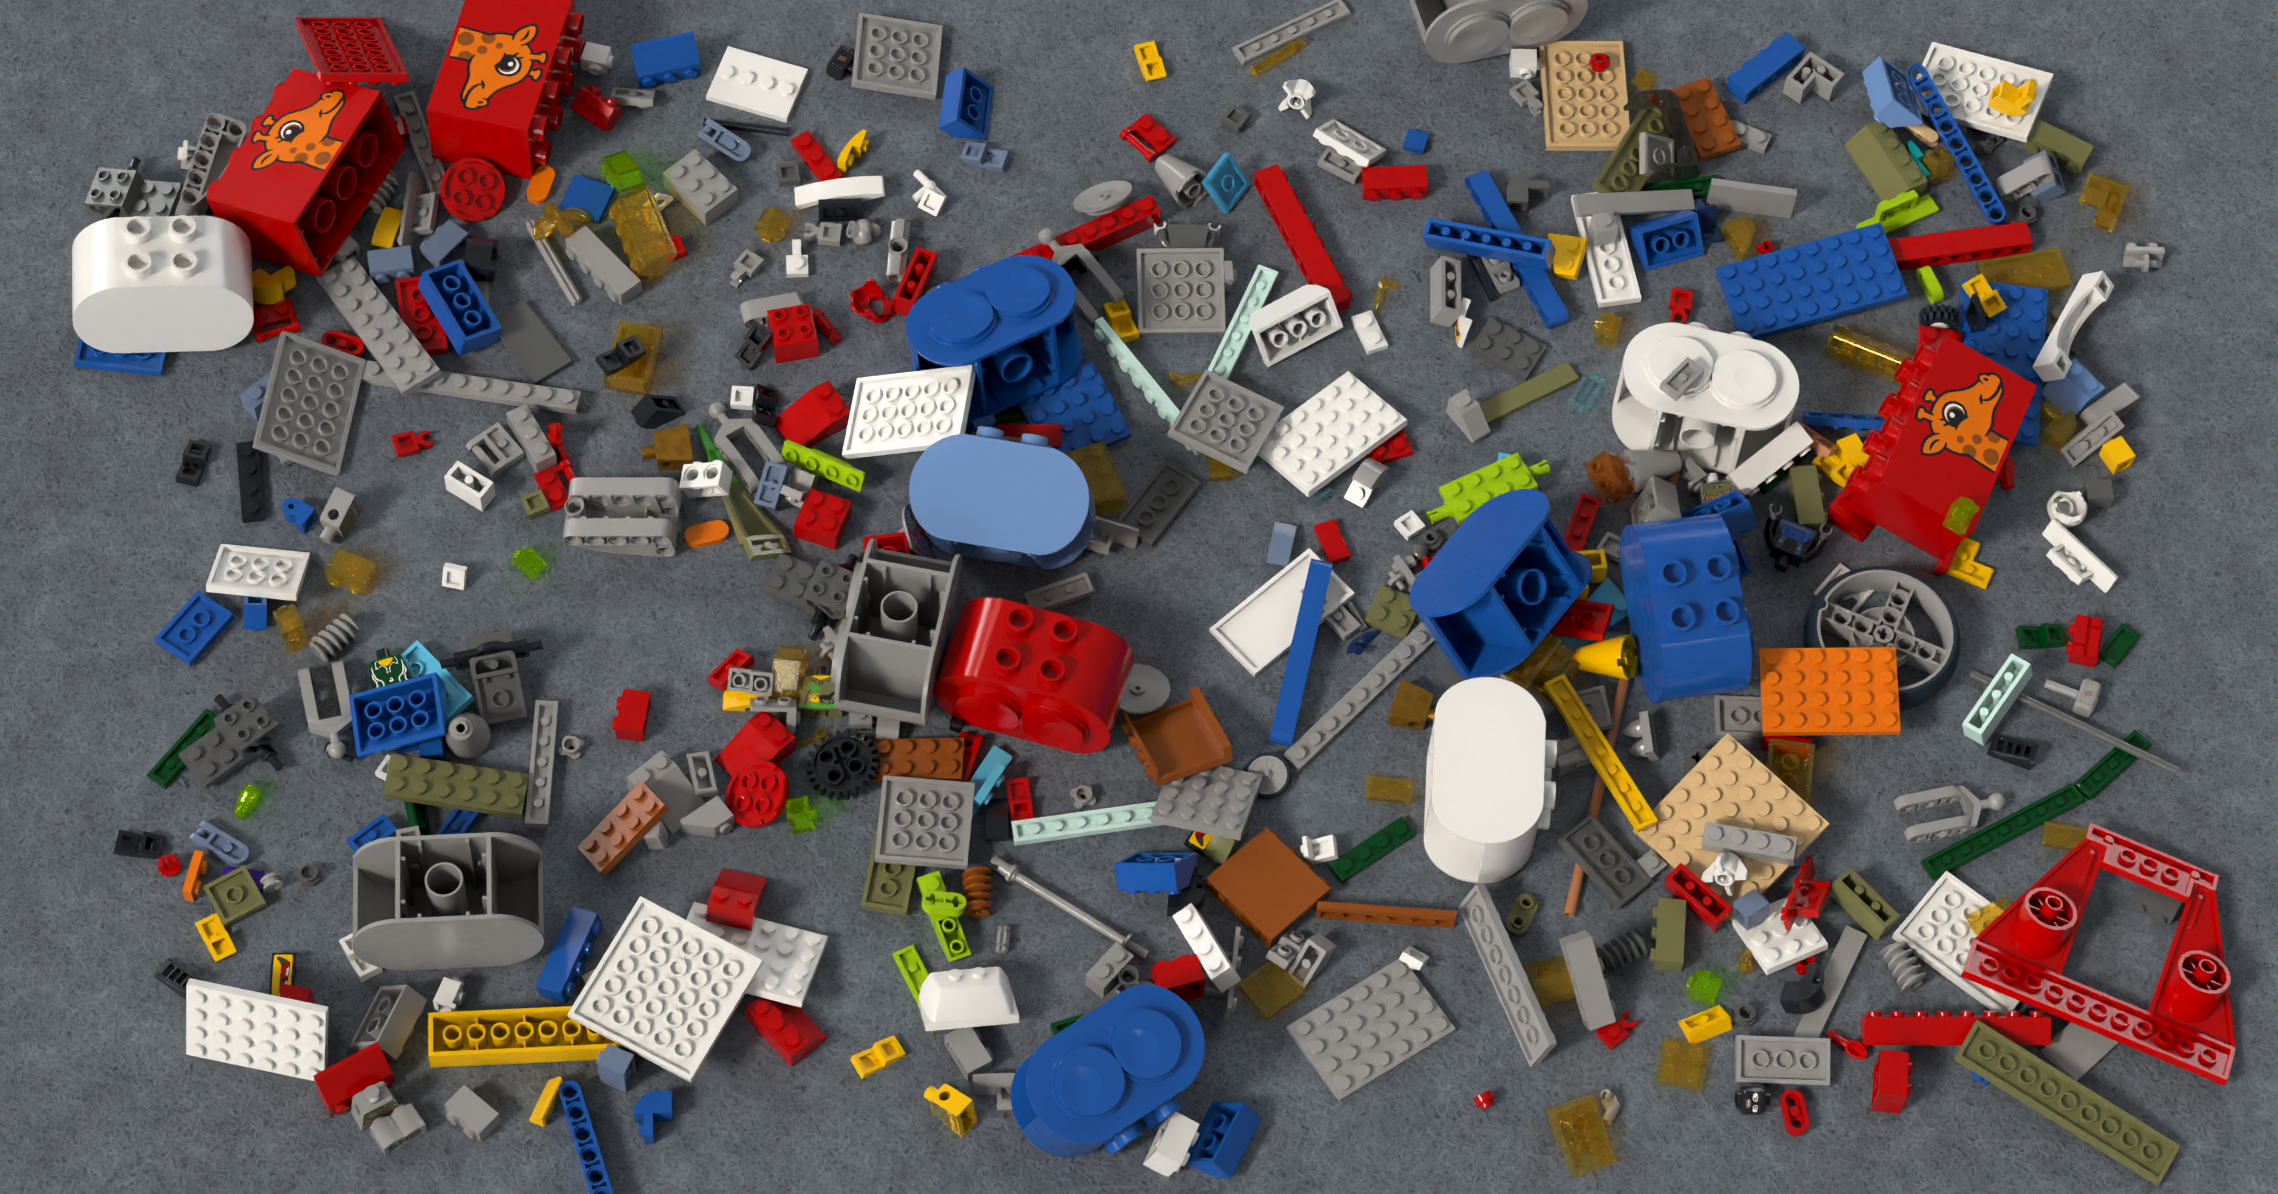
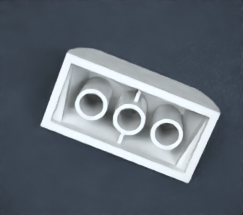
M1304 285L1253 312L1249 318L1251 330L1267 367L1343 328L1331 292L1319 285Z
M975 967L973 969H952L950 971L932 972L922 984L919 994V1008L925 1031L1019 1023V1013L1010 982L1001 967Z

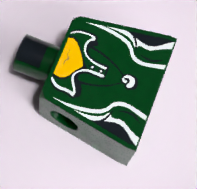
M388 648L376 651L378 660L369 663L371 689L413 678L402 656L399 654L391 656Z

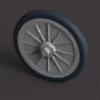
M1265 752L1254 756L1248 761L1244 769L1246 772L1263 775V782L1257 795L1261 799H1273L1280 796L1287 790L1291 782V769L1288 762L1275 753Z

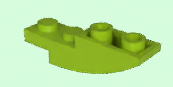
M939 871L917 878L922 896L930 890L947 892ZM930 900V904L935 905L934 900ZM928 913L948 962L951 963L971 956L958 917Z

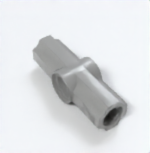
M897 218L891 224L886 280L891 281V283H900L906 272L910 222L905 219Z

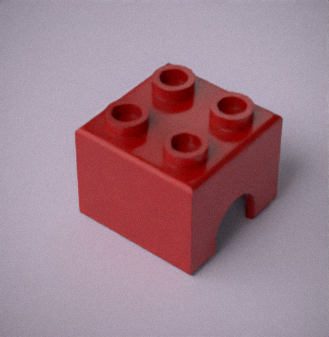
M810 303L767 310L768 330L773 334L772 344L776 364L819 357L818 337Z

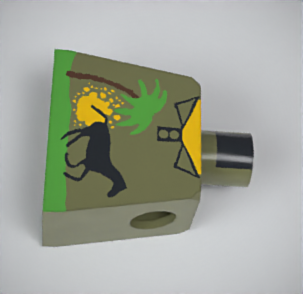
M817 666L815 668V676H805L798 707L800 718H842V710L835 709V684L831 683V676H828V667Z

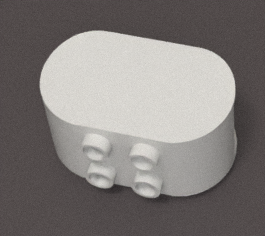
M212 216L114 217L89 225L77 235L72 245L73 327L77 335L89 346L109 353L216 351L239 343L248 335L254 322L252 253L248 236L235 224Z
M1673 322L1661 323L1648 327L1637 334L1625 351L1612 406V422L1619 439L1629 449L1681 451L1680 454L1683 456V460L1690 457L1702 469L1729 475L1789 428L1799 394V379L1795 367L1783 352L1769 343L1753 339L1747 333L1737 331L1727 334L1713 331L1706 325L1698 322H1691L1686 325ZM1689 357L1703 367L1705 372L1686 393L1675 401L1661 391L1659 386L1664 379Z
M1479 677L1462 681L1449 688L1437 703L1427 751L1424 814L1425 850L1430 860L1444 873L1471 883L1497 882L1519 871L1532 853L1537 830H1549L1551 809H1554L1556 782L1551 781L1552 768H1555L1557 740H1545V716L1536 699L1524 688L1508 680Z

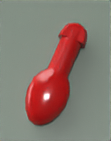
M1833 1030L1827 1032L1826 1038H1830V1042H1834L1844 1048L1850 1057L1859 1060L1867 1058V1049L1861 1042L1856 1040L1849 1041Z

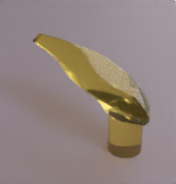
M1385 275L1380 278L1374 297V312L1378 311L1386 289L1396 290L1397 282L1387 280Z
M1170 371L1167 377L1174 384L1185 386L1199 381L1204 372L1178 375Z

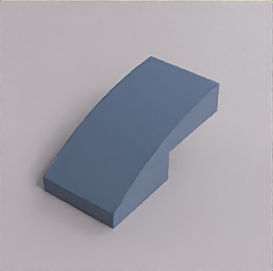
M966 141L960 159L970 165L1004 173L1010 154L1006 150L989 149L986 143Z
M1275 522L1266 563L1281 566L1289 565L1297 526Z

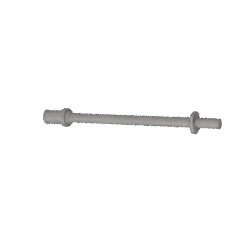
M997 855L992 858L988 868L1004 876L1006 881L1020 883L1119 943L1125 949H1129L1143 959L1148 957L1150 951L1133 942V934L1130 933L1125 937L1021 874L1019 866L1011 865Z

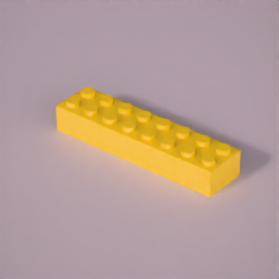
M572 1006L428 1013V1057L431 1068L597 1060L600 1051H605L608 1044L621 1049V1045L570 1019L567 1014Z

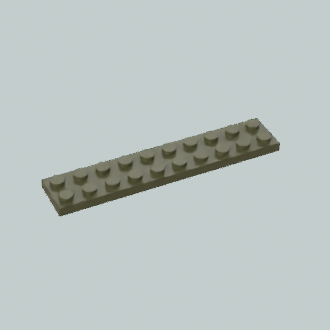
M1979 1020L1974 1022L1953 1058L1959 1064L2156 1186L2161 1183L2180 1148V1145Z

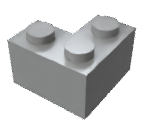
M1809 52L1786 78L1782 93L1799 104L1811 91L1830 101L1840 90L1845 73L1812 52Z

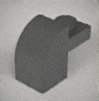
M1522 173L1513 177L1508 183L1505 203L1511 212L1526 213L1528 198L1548 199L1550 181L1540 179L1528 180V173Z

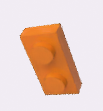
M194 850L182 889L185 901L194 902L196 895L201 893L202 881L200 880L202 874L207 873L209 866L204 851Z

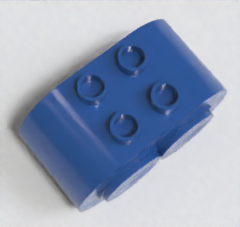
M1020 255L1004 258L991 265H981L971 274L958 280L939 284L933 291L917 300L910 309L906 319V334L912 371L973 364L976 376L967 424L972 423L973 420L992 414L995 415L1068 381L1079 370L1083 359L1082 343L1074 326L1073 308L1076 302V291L1072 278L1064 268L1049 259L1031 255Z
M1513 490L1501 494L1477 508L1466 518L1419 574L1410 589L1409 602L1411 607L1454 670L1461 677L1467 679L1494 677L1519 665L1535 650L1590 581L1592 566L1589 560L1583 554L1569 549L1549 519L1551 512L1549 499L1538 490Z
M1714 513L1626 525L1620 539V573L1631 634L1637 646L1634 650L1635 655H1638L1637 666L1639 676L1648 699L1652 703H1660L1667 700L1746 690L1751 677L1753 633L1741 591V572L1737 551L1722 517Z
M1141 984L1122 991L1045 1041L1019 1066L1013 1077L1010 1089L1011 1107L1019 1128L1036 1147L1055 1156L1065 1158L1081 1157L1093 1153L1103 1145L1110 1155L1115 1154L1144 1133L1138 1122L1143 1120L1148 1129L1151 1130L1183 1107L1176 1096L1185 1090L1197 1077L1205 1053L1204 1034L1197 1016L1183 999L1163 987Z

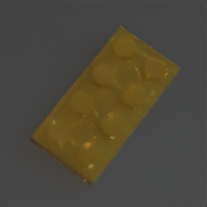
M2059 248L1981 260L1976 263L1978 274L1982 273L1987 282L2048 289V291L2070 288L2072 284Z

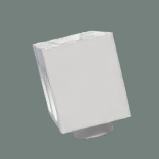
M720 460L707 463L693 462V464H684L679 487L689 498L729 495L733 471Z

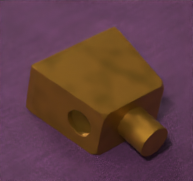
M688 424L655 432L653 434L654 445L641 447L643 460L656 458L658 470H683L684 464H693Z
M1401 679L1389 712L1387 725L1423 731L1427 720L1434 722L1436 709L1432 707L1434 695Z

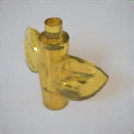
M547 203L543 207V214L545 216L539 218L534 225L533 236L537 241L548 237L557 230L560 235L571 237L573 235L572 224H586L592 221V219L585 211L579 208L570 207L562 211L554 203Z

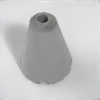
M1169 154L1160 156L1156 160L1155 171L1180 207L1188 209L1186 206L1192 204L1194 207L1204 200L1208 192L1201 182L1208 173Z
M1627 449L1620 454L1621 474H1626L1628 482L1624 483L1630 493H1637L1643 490L1652 475L1664 480L1680 472L1681 467L1684 466L1683 456L1678 454L1676 450Z
M464 713L454 717L447 725L445 742L448 749L455 756L475 758L488 748L491 731L483 718L476 714Z

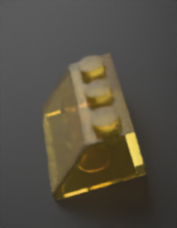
M1564 955L1521 964L1528 976L1533 991L1536 993L1540 1007H1546L1556 1001L1567 1002L1575 997Z

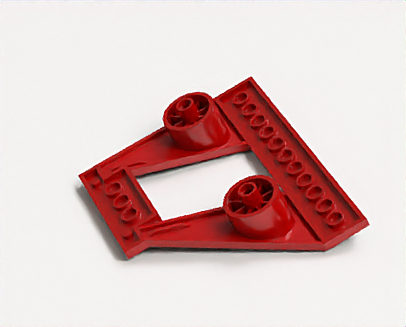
M2090 823L2082 842L1974 938L1961 977L2225 1086L2228 1081L2236 1044L2228 991L2231 975L2224 960L2216 899L2219 875ZM2099 868L2185 903L2147 1011L2061 975Z

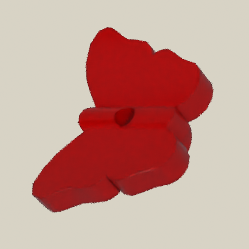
M561 423L547 425L548 433L545 434V437L553 450L555 449L562 460L569 459L562 446Z

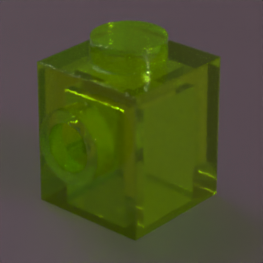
M802 796L788 800L785 806L786 814L793 834L816 830L815 820H818V813L816 807L811 806L808 797Z
M1696 969L1694 977L1689 975L1685 989L1688 990L1686 998L1713 1007L1723 979L1714 976L1709 971Z

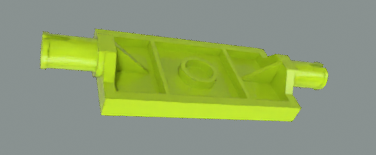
M1517 452L1440 486L1439 493L1444 503L1438 508L1427 511L1426 516L1428 520H1431V525L1448 517L1450 519L1454 518L1458 525H1461L1477 508L1501 494L1518 489L1538 490V485L1534 479L1550 473V466L1546 464V460H1542L1528 467Z

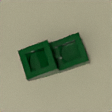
M2043 623L2040 627L2019 625L2015 629L2019 649L2065 647L2067 644L2063 625Z

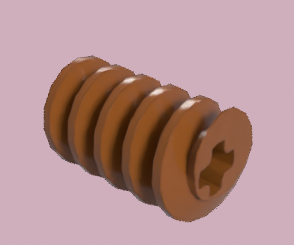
M976 866L963 872V896L966 899L964 915L970 918L987 917L990 915V912L987 911L992 908V903L989 902L992 899V895L988 893L992 891V886L989 885L991 883V877L989 876L991 874L990 868Z

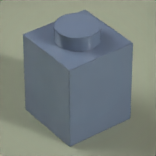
M1753 889L1733 902L1732 917L1748 931L1769 917V901L1764 895H1760Z

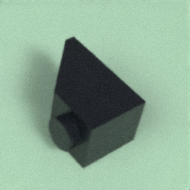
M645 394L631 410L636 424L641 428L647 429L658 428L686 414L676 397Z

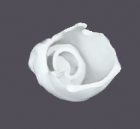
M2056 491L2047 503V512L2051 520L2056 519L2065 528L2079 525L2084 520L2087 514V503L2080 491Z

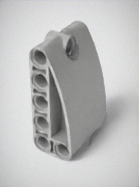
M215 113L210 114L206 118L181 192L175 216H209L212 213V209L206 199L208 187L214 180H219L229 165V157L232 151L237 147H241L246 140V125L243 122ZM216 125V126H218L219 128H218V129H213V128H211L210 126Z
M578 477L571 479L568 500L564 505L566 519L563 542L571 546L606 553L658 557L673 556L676 549L677 533H680L682 525L680 514L682 493L678 482L668 477Z

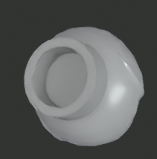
M859 219L849 222L846 234L857 245L869 244L872 238H876L881 234V228L873 221L869 223L866 219Z

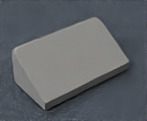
M709 751L686 754L695 796L716 797L718 795V788Z

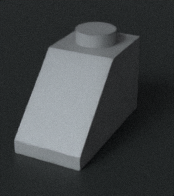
M1467 389L1448 399L1446 413L1472 444L1490 434V428L1480 404Z
M718 795L680 820V828L683 833L717 837L720 834L725 835L732 830L734 825V815Z
M1320 933L1311 936L1305 942L1286 976L1305 989L1327 964L1337 946Z

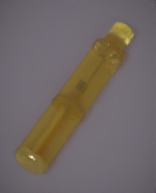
M1300 38L1295 42H1289L1286 47L1272 55H1268L1267 58L1257 64L1249 66L1248 71L1250 75L1257 77L1258 74L1271 66L1274 67L1276 63L1291 54H1296L1298 49L1305 46L1304 41Z

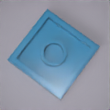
M1224 153L1201 182L1224 214L1229 213L1250 185V182L1230 153Z

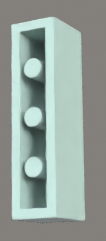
M2011 653L1962 723L1965 736L1984 746L2033 676L2030 663Z

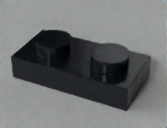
M862 198L818 199L819 222L857 221L862 219Z

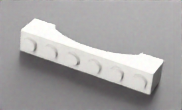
M2103 271L2082 275L2032 368L2043 382L2065 378L2072 365L2069 359V350L2076 333L2087 317L2102 302L2108 299L2114 288L2113 283Z

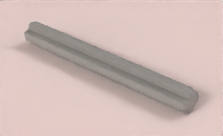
M535 219L526 223L528 232L572 306L581 304V295Z

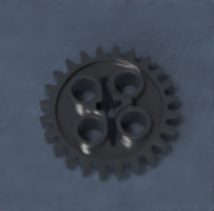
M837 729L836 736L828 732L829 739L825 740L823 737H820L822 744L814 743L813 746L816 751L808 752L812 758L806 760L807 765L810 766L806 768V772L810 775L808 779L810 783H813V788L818 790L821 796L826 794L830 800L834 795L838 801H840L842 795L849 800L852 793L857 798L859 790L864 793L866 792L864 787L866 784L873 786L870 778L878 777L875 770H880V766L877 763L880 761L877 754L878 750L873 746L874 744L871 739L867 740L865 734L860 736L857 730L852 735L849 729H846L844 734H841L840 730ZM849 748H854L850 753H845ZM835 749H839L844 764L851 776L850 781H847ZM833 758L830 762L824 763L826 759ZM862 767L859 771L853 772L855 768ZM841 776L838 781H833L835 777Z

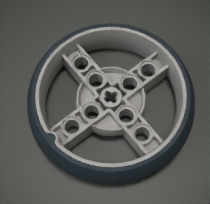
M1869 566L1854 569L1840 575L1829 582L1818 593L1809 607L1805 618L1804 648H1825L1821 630L1848 640L1850 647H1896L1897 668L1906 664L1931 674L1916 684L1898 688L1899 712L1917 707L1936 696L1951 679L1959 661L1960 630L1949 603L1929 582L1902 569L1886 566ZM1868 590L1890 593L1885 607L1870 608L1861 614L1834 604L1852 593L1855 594ZM1910 601L1920 607L1934 622L1941 637L1942 648L1915 637L1912 624L1904 616ZM1887 619L1892 620L1894 623H1890V622H1888V621H1886V620H1887ZM1836 620H1840V621H1842V622H1844V623H1843V624L1838 623ZM1899 646H1904L1907 649H1901Z

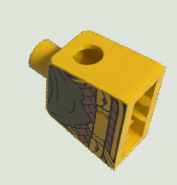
M943 1084L939 1089L932 1085L926 1089L924 1097L930 1101L933 1115L961 1138L978 1122L973 1100L948 1084Z

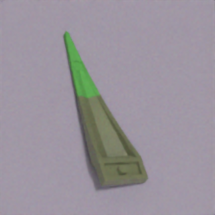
M698 423L696 429L708 461L720 460L726 464L703 426ZM732 473L729 495H724L722 498L739 544L744 547L750 561L778 558L780 553L789 556L792 551L783 533L760 507L754 504V500Z

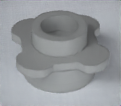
M565 736L562 741V747L558 749V752L561 756H570L573 760H576L580 757V750L585 746V743L582 739H578L575 736Z
M1081 785L1070 791V796L1075 801L1074 807L1077 809H1082L1086 805L1093 806L1096 803V798L1092 796V787L1089 785Z

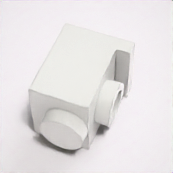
M444 977L433 1000L434 1009L439 1012L458 1011L457 1005L461 1006L465 997V992H463L464 982L458 978L449 979Z

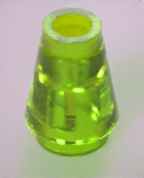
M246 784L240 790L232 813L245 820L246 816L262 799L261 795L263 792L251 784Z

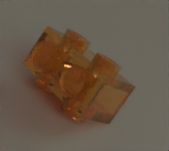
M1604 450L1585 464L1588 478L1593 482L1596 488V495L1601 501L1614 504L1633 491L1616 453Z

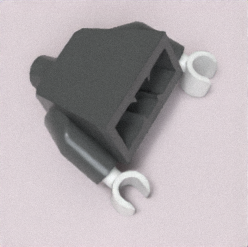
M1163 222V227H1157L1156 223H1154V233L1157 235L1158 244L1161 248H1214L1217 244L1221 225H1218L1217 229L1211 228V223L1208 225L1166 224V222Z

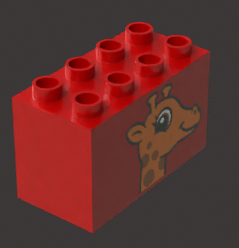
M575 0L464 1L426 109L431 153L434 160L440 159L443 162L454 164L464 158H481L492 163L500 174L531 180L538 164L547 166L551 155L552 141L546 140L549 130L558 132L561 127L563 106H559L558 102L560 96L570 97L572 94L575 73L569 71L572 62L581 64L580 58L586 44V38L580 37L584 26V13L576 12Z
M293 68L285 82H281L275 87L272 101L264 113L256 116L253 120L250 134L242 146L232 151L229 157V165L219 180H214L209 185L206 199L215 217L227 220L245 232L251 243L252 258L283 267L289 265L296 271L322 277L370 203V200H372L374 194H376L378 188L406 148V145L380 91L358 85H349L345 82L327 85L320 82L317 74Z
M1947 334L1933 345L1923 342L1913 359L1909 357L1903 359L1894 375V380L1901 383V386L1896 395L1890 392L1886 396L1878 411V416L1885 419L1880 431L1874 428L1862 446L1861 451L1869 455L1864 467L1857 465L1845 484V488L1853 492L1846 506L1847 508L1936 558L1945 554L1974 532L2037 388L2035 384Z

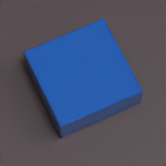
M1408 129L1403 150L1423 155L1429 134Z

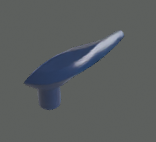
M1373 630L1358 636L1350 643L1346 654L1354 653L1361 655L1363 647L1380 634V631Z

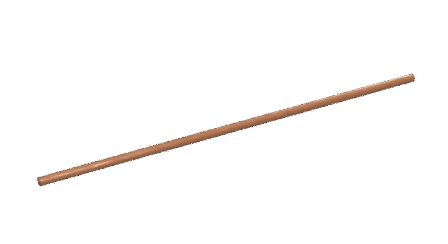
M1680 472L1668 477L1666 481L1677 486ZM1619 679L1611 711L1614 728L1608 729L1605 737L1613 751L1630 680ZM1598 772L1587 816L1592 813L1597 820L1606 786ZM1575 863L1563 913L1564 916L1572 918L1575 917L1585 872L1577 863Z

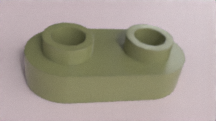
M1521 894L1516 898L1506 921V930L1510 935L1521 937L1528 932L1538 907V902L1534 896ZM1528 902L1530 906H1524L1522 903ZM1519 921L1522 925L1518 926L1514 922Z

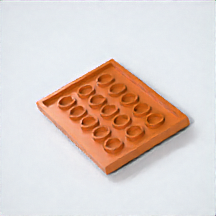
M1896 647L1759 648L1762 736L1900 735Z

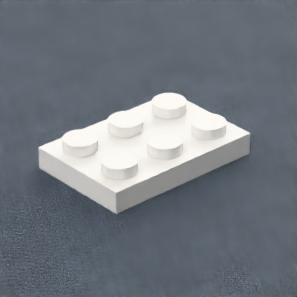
M1335 119L1316 128L1313 134L1315 138L1319 139L1321 144L1331 146L1336 149L1338 154L1348 156L1357 165L1362 167H1368L1380 160L1387 151L1385 148Z

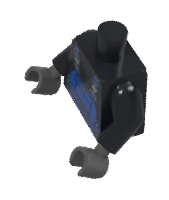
M1771 503L1769 506L1771 515L1766 521L1764 538L1766 547L1771 550L1769 556L1777 559L1774 565L1775 569L1786 572L1789 564L1799 568L1801 563H1808L1817 558L1827 542L1826 537L1834 533V527L1831 528L1829 533H1824L1823 529L1827 523H1823L1820 526L1821 535L1818 536L1819 532L1781 516L1777 519V515L1782 512V505H1780L1779 512L1774 513L1771 509L1773 503Z

